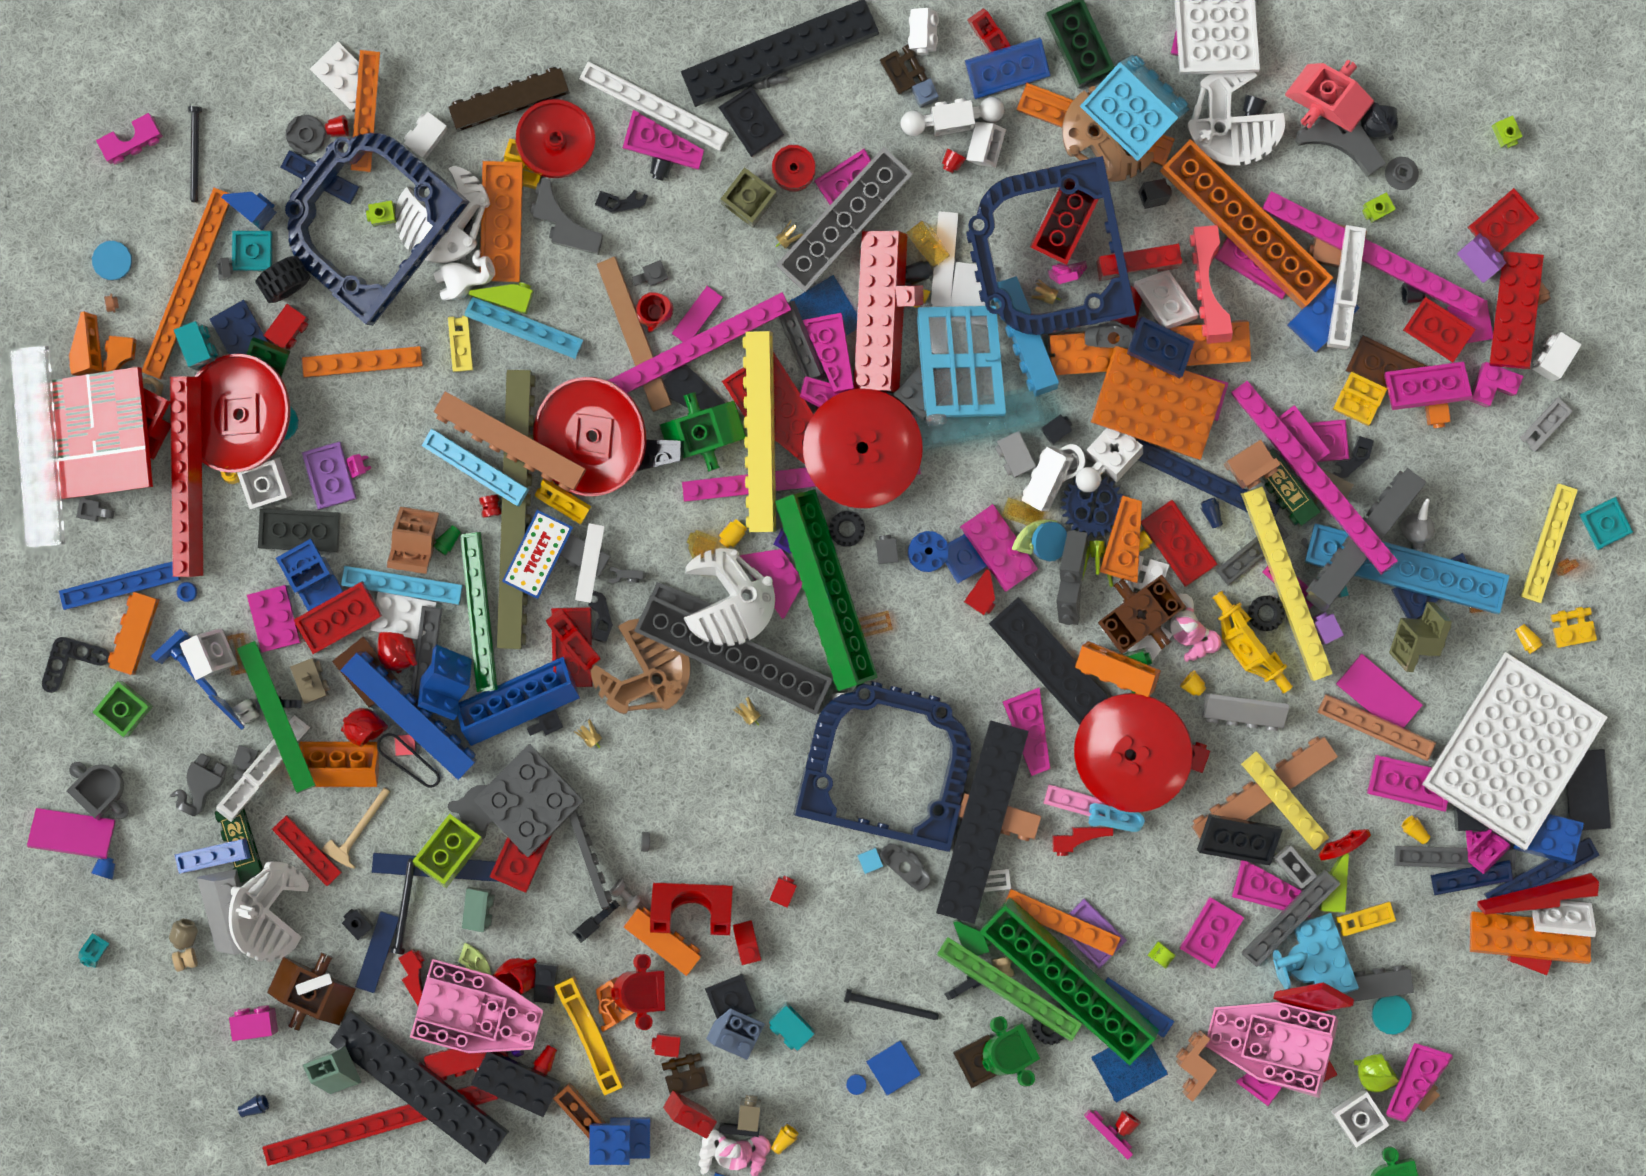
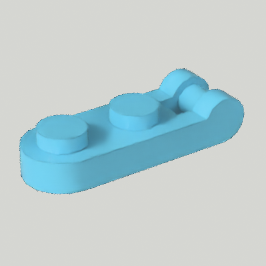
M1093 803L1089 807L1091 815L1089 816L1088 823L1091 826L1101 825L1138 832L1142 829L1145 822L1144 817L1139 812H1125L1112 806Z

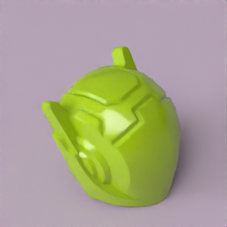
M1382 1053L1367 1056L1362 1060H1354V1065L1358 1066L1359 1080L1366 1090L1375 1093L1383 1092L1398 1084L1399 1078L1388 1061H1385Z

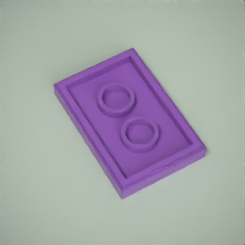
M340 441L302 452L318 510L357 499Z
M1085 899L1069 913L1071 916L1121 937L1115 952L1127 941ZM1066 936L1099 969L1112 956Z

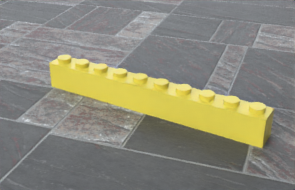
M746 332V336L743 337V348H746V356L743 357V367L746 368L743 385L744 388H747V396L744 397V408H747V416L744 417V427L747 428L748 433L744 440L745 448H748V456L745 457V468H748L745 486L749 488V496H746V508H749V516L746 517V527L749 528V532H776L773 332Z
M1263 486L1241 493L1309 677L1315 681L1333 674Z

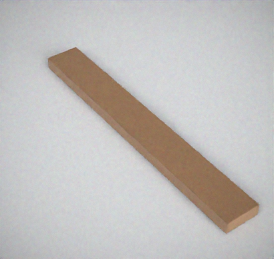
M616 257L597 263L635 366L653 358L654 355L643 326L637 317L636 308ZM662 376L643 385L653 412L672 405Z

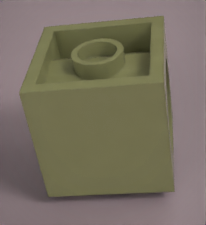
M744 167L720 200L721 205L754 228L777 198V192Z

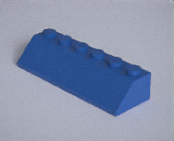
M561 657L498 685V690L485 691L459 702L458 720L462 733L470 746L575 701L580 696L564 657ZM554 666H556V673L553 672Z

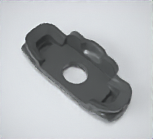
M1115 320L1099 324V326H1090L1085 331V344L1093 347L1115 348V346L1129 348L1136 328L1118 323ZM1112 332L1119 334V341L1115 344L1108 341V335Z
M891 843L887 844L880 851L879 855L882 860L906 883L919 892L926 888L930 882V876L924 870L925 866L914 852L912 853L904 847L901 849L896 844ZM901 862L909 863L910 871L908 873H902L899 870Z

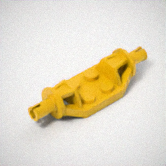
M1223 591L1218 592L1212 599L1222 610L1218 619L1219 621L1221 620L1222 640L1245 671L1263 677L1265 682L1274 680L1283 694L1289 691L1293 685L1290 684L1283 674V670L1287 668V665L1282 663L1275 651L1268 653L1266 647L1247 625L1251 618L1242 609V604L1238 602L1232 605ZM1230 615L1234 623V626L1232 628L1229 619ZM1260 665H1264L1266 668H1268V669L1271 670L1272 672H1270V671L1264 669V668L1261 667Z

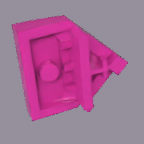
M1492 829L1481 832L1466 831L1468 862L1483 874L1510 849V844L1497 834L1492 833Z

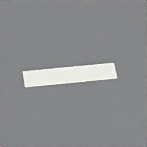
M590 523L588 525L575 600L591 603L604 526Z

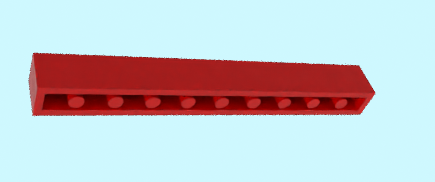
M170 377L173 577L203 576L201 377Z

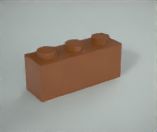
M570 1082L553 1098L588 1138L590 1136V1123H606Z

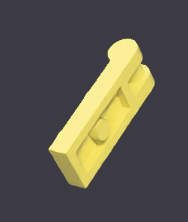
M464 315L462 318L448 317L453 372L472 371L469 317ZM456 326H462L463 331H456Z

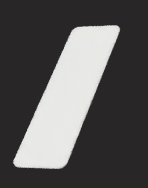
M325 974L297 984L295 987L298 995L329 985L332 983L329 974Z

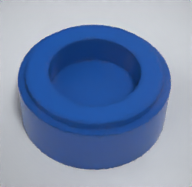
M190 582L181 583L177 588V596L181 601L191 602L197 596V588Z
M859 1074L851 1075L846 1083L848 1091L854 1095L862 1094L866 1089L865 1078Z

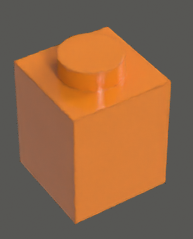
M1448 403L1425 406L1427 425H1433V429L1443 428L1445 423L1451 422Z

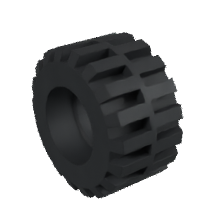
M290 256L263 271L255 283L268 303H276L304 287L311 276L298 256Z

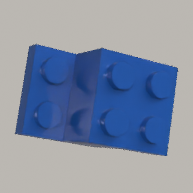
M312 539L276 557L294 593L299 594L308 611L344 592L326 558L321 557Z
M436 644L433 648L432 663L420 678L418 707L454 721L458 716L459 700L470 687L472 659Z
M610 1117V1123H590L589 1165H630V1159H650V1117Z

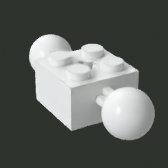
M995 97L984 99L980 106L972 107L971 100L967 101L966 98L954 100L955 103L947 104L945 101L938 102L931 108L930 115L923 116V114L914 110L906 112L901 118V128L909 136H917L924 131L925 127L933 126L934 136L974 130L975 119L982 118L989 123L999 121L1004 114V105Z
M1106 428L1087 448V458L1094 465L1079 470L1076 475V485L1083 492H1093L1100 486V475L1103 472L1118 482L1143 455V445L1136 441L1134 437Z

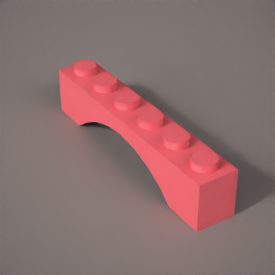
M1218 225L1194 227L1193 235L1189 236L1190 247H1194L1195 252L1192 253L1193 265L1196 264L1197 270L1194 271L1195 282H1199L1197 299L1198 301L1201 300L1202 304L1199 307L1200 319L1204 318L1202 336L1206 337L1207 344L1231 342L1233 332L1230 314L1216 300L1209 282V268L1220 246Z

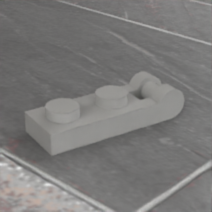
M1559 397L1556 398L1519 439L1523 442L1526 441L1530 445L1529 448L1535 452L1573 410ZM1534 432L1540 436L1537 440L1531 436Z

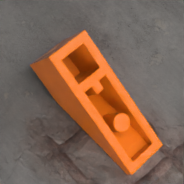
M85 311L80 313L69 353V367L72 375L82 376L103 372L97 315Z

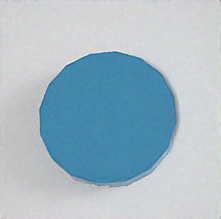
M106 241L94 250L92 266L100 277L107 280H119L125 277L131 269L132 255L129 249L122 243Z
M1052 521L1039 525L1032 537L1034 554L1039 559L1045 561H1056L1062 557L1067 537L1065 528L1061 524Z

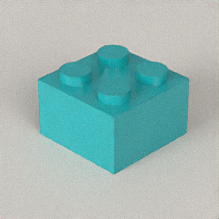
M194 321L174 329L189 368L198 370L206 364L215 361L216 356H219L215 345H212L208 339L211 338V334L207 326L204 327L203 324Z
M787 1002L769 1019V1028L777 1036L781 1034L784 1037L783 1042L791 1050L795 1048L798 1051L815 1034V1030Z

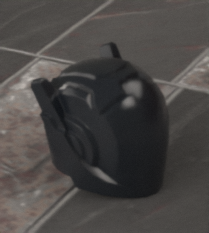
M1374 102L1360 120L1366 134L1373 139L1389 138L1390 141L1394 140L1393 134L1398 128L1397 108L1379 105Z

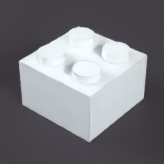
M1562 332L1553 334L1551 337L1549 336L1543 344L1545 349L1534 358L1532 370L1552 382L1561 379L1581 344Z
M280 457L267 461L255 469L237 472L249 509L292 496Z
M222 628L195 635L180 643L195 680L221 673L237 665Z
M1364 1089L1331 1110V1113L1356 1148L1390 1126L1369 1093Z

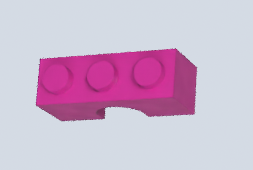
M150 113L131 122L135 129V134L130 141H121L114 131L96 140L108 163L119 164L125 160V156L129 154L136 155L142 151V147L148 144L153 146L160 142L159 139L163 135Z

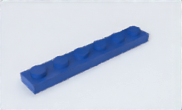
M172 561L59 590L63 610L180 581V577H173Z

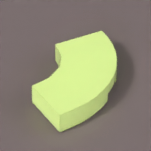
M1041 519L1030 523L1019 533L1012 550L1031 555L1034 550L1032 537L1037 527L1049 521L1056 523L1057 521Z
M464 943L458 962L468 969L492 975L490 966L483 954L470 944Z

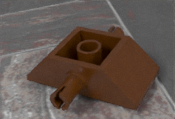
M1160 575L1138 592H1133L1124 578L1119 583L1114 584L1113 586L1124 599L1123 603L1102 618L1098 624L1120 653L1123 654L1147 635L1153 637L1160 649L1170 644L1171 640L1162 631L1161 625L1184 609L1186 605L1164 576ZM1139 609L1147 611L1146 618L1138 617Z
M321 952L315 968H309L285 956L282 958L267 993L279 1002L295 1009L293 1017L288 1024L290 1028L295 1026L294 1029L300 1031L306 1015L340 1026L356 988L330 977L332 980L331 984L313 990L314 994L311 996L308 995L309 992L298 995L295 987L297 984L325 975L333 959L332 956L328 955L326 957L327 954Z

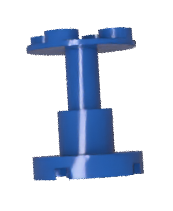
M933 531L919 533L912 539L908 547L910 563L922 572H932L939 569L948 558L949 548L947 541L940 534ZM926 548H930V551H932L931 555L925 553Z

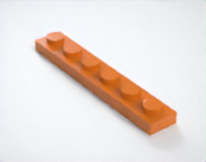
M360 50L353 137L374 133L380 52ZM365 153L357 163L351 165L350 170L371 172L372 153Z
M421 346L302 357L304 378L423 367Z
M1010 889L1006 900L1009 897L1013 899L1038 923L1113 956L1121 937Z

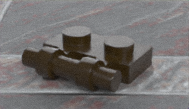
M909 44L902 47L905 55L900 57L896 50L879 60L898 95L916 85L913 78L918 76L921 82L928 79L925 74V68L919 64L916 58L917 54L909 49ZM907 61L910 62L914 69L911 72L908 71L904 64Z
M689 1053L686 1054V1057L679 1059L671 1058L668 1062L661 1063L663 1071L669 1069L672 1071V1075L665 1076L669 1094L673 1090L681 1094L709 1086L704 1066L696 1068L694 1063L702 1061L700 1053L693 1055ZM689 1065L690 1070L678 1072L677 1067Z

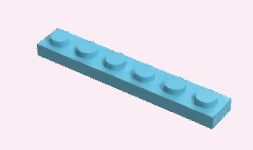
M472 297L464 316L574 359H576L583 344V339L475 297Z
M435 429L430 430L422 444L427 450L516 506L521 505L529 491L521 483Z
M344 566L341 582L342 586L353 587L363 581L368 590L460 605L463 585L349 566Z

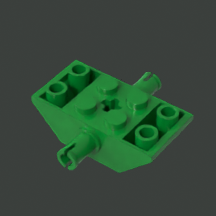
M695 392L684 395L689 413H687V416L659 424L664 440L684 441L683 459L701 454L704 457L708 472L718 469L720 466L714 453L715 448L743 440L746 436L735 401L733 400L703 410L700 409ZM700 427L705 430L704 437L702 434L698 435L697 431L700 430Z

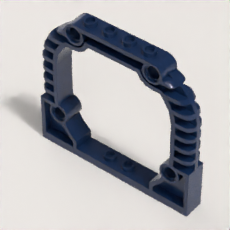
M367 133L351 139L339 137L327 146L323 157L314 163L313 170L304 176L302 184L290 195V200L285 206V213L289 217L287 227L289 230V246L293 255L299 257L306 270L330 290L338 301L365 325L373 326L470 201L438 173L432 171L404 145L388 135ZM347 143L348 150L344 152L343 147ZM367 152L383 156L415 184L414 195L417 200L425 202L427 222L433 226L422 241L412 248V254L408 259L401 262L399 265L400 269L387 286L384 284L367 285V282L362 277L346 276L317 250L312 243L308 228L316 216V201L345 164L352 165L357 163ZM429 188L430 193L425 197L424 191ZM297 206H300L299 214H296ZM356 281L357 287L353 291L352 284Z
M1103 156L1006 177L988 189L980 201L977 215L973 216L968 223L969 231L966 232L968 243H972L974 250L970 251L972 263L977 264L978 270L974 272L976 282L981 283L982 290L979 291L980 300L985 302L986 309L990 313L999 314L1001 319L1011 328L1030 335L1048 334L1136 315ZM1067 178L1075 181V187L1071 190L1064 187V181ZM1060 187L1061 191L1065 194H1073L1080 190L1094 199L1103 198L1108 221L1104 222L1107 234L1111 233L1112 241L1109 242L1111 254L1115 253L1120 276L1113 277L1101 294L1097 292L1088 294L1082 305L1042 314H1028L1014 308L1010 294L1005 289L999 287L989 237L995 229L994 211L1004 201L1012 197ZM976 219H981L984 222L982 230L974 228V221ZM1093 297L1100 300V306L1097 308H1092L1089 305V300ZM993 298H998L1001 301L1000 308L994 309L991 306L990 302Z
M871 681V685L859 684L853 692L844 693L831 700L821 711L817 719L793 814L806 819L950 852L971 760L969 736L963 725L952 716L951 707L944 702H940V697L929 695V698L921 697V693L911 690L907 694L902 692V688L894 686L886 689L882 688V683ZM863 688L869 690V696L866 699H861L859 696V692ZM877 704L916 712L924 714L926 720L931 725L946 731L950 743V754L939 799L932 800L928 804V815L912 826L911 834L889 829L890 825L880 822L877 825H872L870 820L858 818V821L836 816L837 808L828 793L832 789L833 780L826 771L836 729L841 719L853 708L869 710ZM940 707L946 709V714L942 718H939L936 714L937 709ZM821 777L827 779V785L823 788L817 785V781ZM936 805H942L943 811L939 815L933 813Z

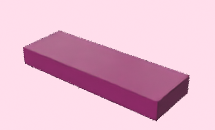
M706 286L672 334L682 342L694 337L723 297Z

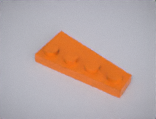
M1122 495L1100 566L1101 573L1138 583L1142 501Z

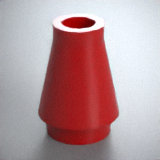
M547 1045L533 1062V1069L546 1075L548 1072H551L557 1049Z

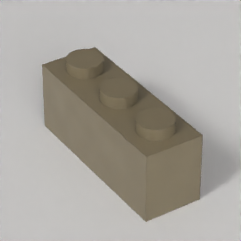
M746 1095L745 1098L741 1097L738 1130L758 1131L761 1100L757 1099L758 1096Z

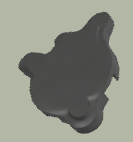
M488 785L472 787L462 799L448 803V810L458 813L463 824L474 823L475 833L481 836L482 839L486 837L487 828L493 821L473 800Z

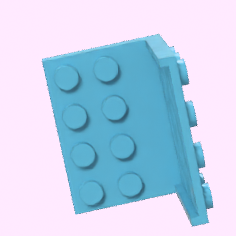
M1131 55L1119 62L1080 107L1133 158L1139 161L1171 125L1189 111V108L1187 107L1188 103L1180 96L1177 97L1169 84H1163L1158 79L1159 75L1154 70H1148L1144 66L1145 62L1139 56Z

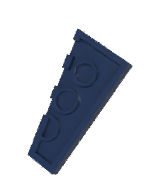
M1463 553L1450 559L1469 564ZM1398 587L1391 589L1405 617L1410 619L1419 618L1424 613L1427 602L1435 603L1439 600V598Z

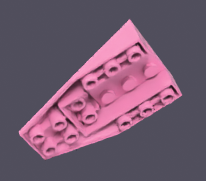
M432 958L410 1038L466 1053L531 1050L534 1046L543 1010L492 975Z
M1279 1002L1214 1007L1207 1034L1210 1041L1205 1047L1257 1080L1320 1098L1339 1020L1333 1015Z

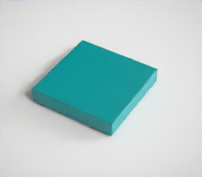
M232 231L233 271H265L272 266L273 231Z
M1616 497L1579 514L1596 550L1633 533Z

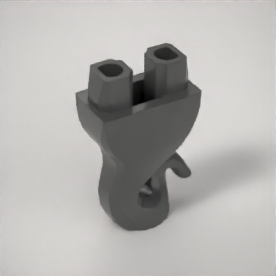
M203 753L194 762H191L187 771V784L193 798V803L189 804L187 802V794L182 789H178L170 794L171 797L178 796L176 808L194 817L203 811L208 794L223 784L228 768L224 764L217 762L213 771L208 769L207 765L211 758Z

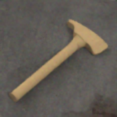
M385 787L382 789L343 845L338 847L333 840H330L324 845L322 851L339 863L355 869L356 866L350 862V855H348L350 849L390 791Z

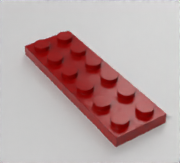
M1504 251L1503 258L1506 264L1501 268L1489 365L1530 369L1544 255Z

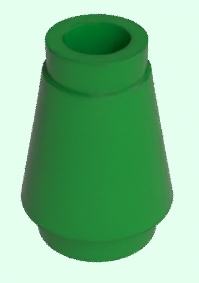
M452 525L435 540L436 543L433 547L446 556L448 552L451 553L461 531Z

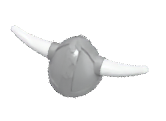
M1428 498L1424 501L1419 513L1407 515L1400 524L1404 537L1413 543V550L1422 552L1424 544L1435 533L1434 523L1428 517L1430 502Z

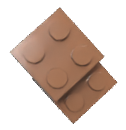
M1262 440L1257 441L1224 463L1227 471L1230 470L1241 488L1247 487L1249 490L1261 482V477L1264 476L1267 479L1278 471L1277 467L1281 465L1277 458L1273 459Z
M405 507L399 508L392 529L391 552L387 561V568L427 574L434 551L433 545L439 513Z
M1201 1030L1198 1033L1194 1032L1188 1039L1189 1045L1186 1048L1182 1047L1176 1054L1178 1058L1176 1063L1193 1076L1192 1079L1188 1078L1182 1086L1184 1088L1183 1094L1192 1102L1217 1071L1212 1064L1199 1055L1210 1041V1038Z

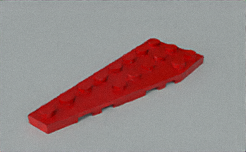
M773 352L775 441L805 464L803 440L807 425L814 414L805 400L800 397V392ZM743 367L722 380V383L742 414L747 416V408H744V397L747 396V388H744L743 385L746 368Z

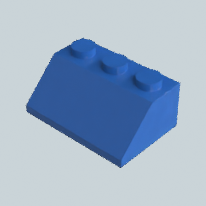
M253 192L223 194L221 197L260 230H263L277 213L273 209L275 205L261 193L256 195Z

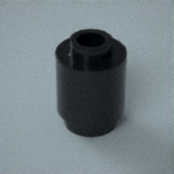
M921 260L906 266V283L910 282L911 285L929 279V276L933 275L929 261Z

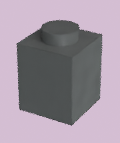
M891 535L879 536V540L875 541L878 565L899 562L896 538H891Z

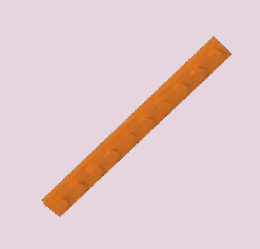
M213 187L143 365L142 373L160 380L162 379L177 340L174 329L182 327L230 206L221 197L223 194L230 193Z

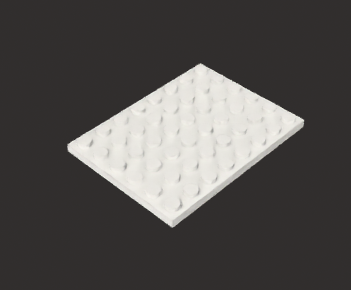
M1505 652L1422 785L1525 851L1608 717Z

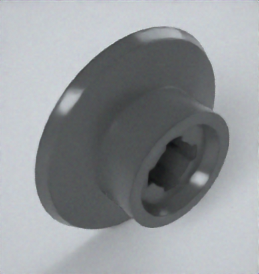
M1396 157L1386 166L1385 178L1388 184L1397 190H1407L1414 186L1418 180V167L1410 158ZM1400 169L1406 170L1405 177L1399 175Z

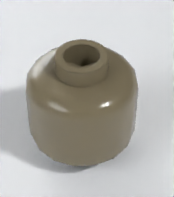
M184 918L173 923L169 940L176 949L184 950L193 946L198 932L195 923Z

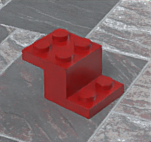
M144 388L150 458L154 460L171 428V424L162 419L171 401Z

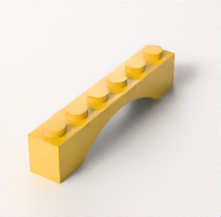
M575 976L557 983L555 989L582 1041L604 1096L623 1088L624 1083Z

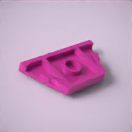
M782 549L740 555L752 568L754 567L761 575L772 578L775 593L774 608L780 617L784 619L802 587V581L797 570Z

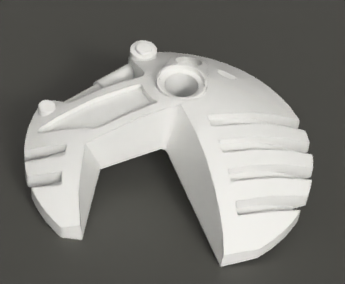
M1255 72L1209 74L1200 82L1201 91L1192 118L1187 124V129L1193 142L1215 162L1229 166H1240V162H1244V165H1249L1252 159H1255V162L1262 159V154L1265 153L1266 157L1272 151L1274 143L1276 147L1285 129L1284 113L1231 117V93L1257 77ZM1206 91L1208 94V118L1199 119ZM1214 125H1221L1224 132L1217 133Z
M452 166L448 169L457 191L469 200L470 203L430 252L425 261L447 263L458 259L465 260L466 255L477 245L475 239L480 227L479 224L485 208H488L490 205V201L484 186L477 184L480 182L479 179L475 176L469 177L472 174L461 167ZM406 187L397 201L395 217L396 219L398 218L396 222L397 232L401 230L399 237L402 242L406 240L404 246L410 251L416 244L422 241L433 226L427 222L425 202L417 200L414 191ZM480 207L470 235H468L463 229Z
M716 549L715 554L712 555L711 550L706 551L702 559L700 554L685 567L686 574L717 576L730 594L729 597L684 617L691 632L706 642H709L710 639L715 645L723 646V643H726L727 646H734V642H738L740 645L746 642L745 639L748 638L750 641L758 636L769 623L775 606L772 578L761 575L754 567L752 568L738 556L739 552L734 549ZM739 563L757 580L754 582L750 581ZM742 593L749 594L751 600L744 599Z
M279 861L267 862L264 869L242 887H232V899L229 907V929L234 943L246 956L253 959L255 957V960L273 961L275 957L276 959H281L292 952L302 938L269 910L283 890L308 892L309 884L306 878L294 866Z

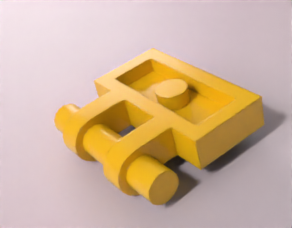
M1577 607L1575 610L1567 612L1562 610L1558 611L1557 614L1551 615L1552 623L1560 622V627L1553 628L1557 648L1597 640L1593 621L1585 622V616L1592 615L1590 607ZM1577 618L1578 624H1567L1568 619Z

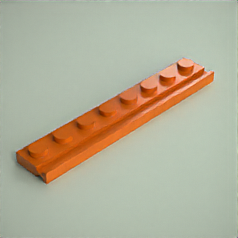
M1026 83L1016 111L1062 128L1064 116L1073 100ZM1089 128V133L1092 136L1098 135L1095 128ZM1163 134L1147 151L1154 153L1153 163L1161 166L1166 164L1175 140L1174 138Z

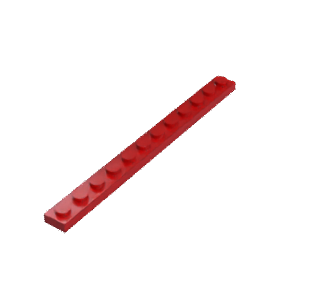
M472 1085L457 1089L459 1093L475 1105L499 1098ZM405 1104L263 1146L262 1149L267 1166L428 1119L409 1104Z

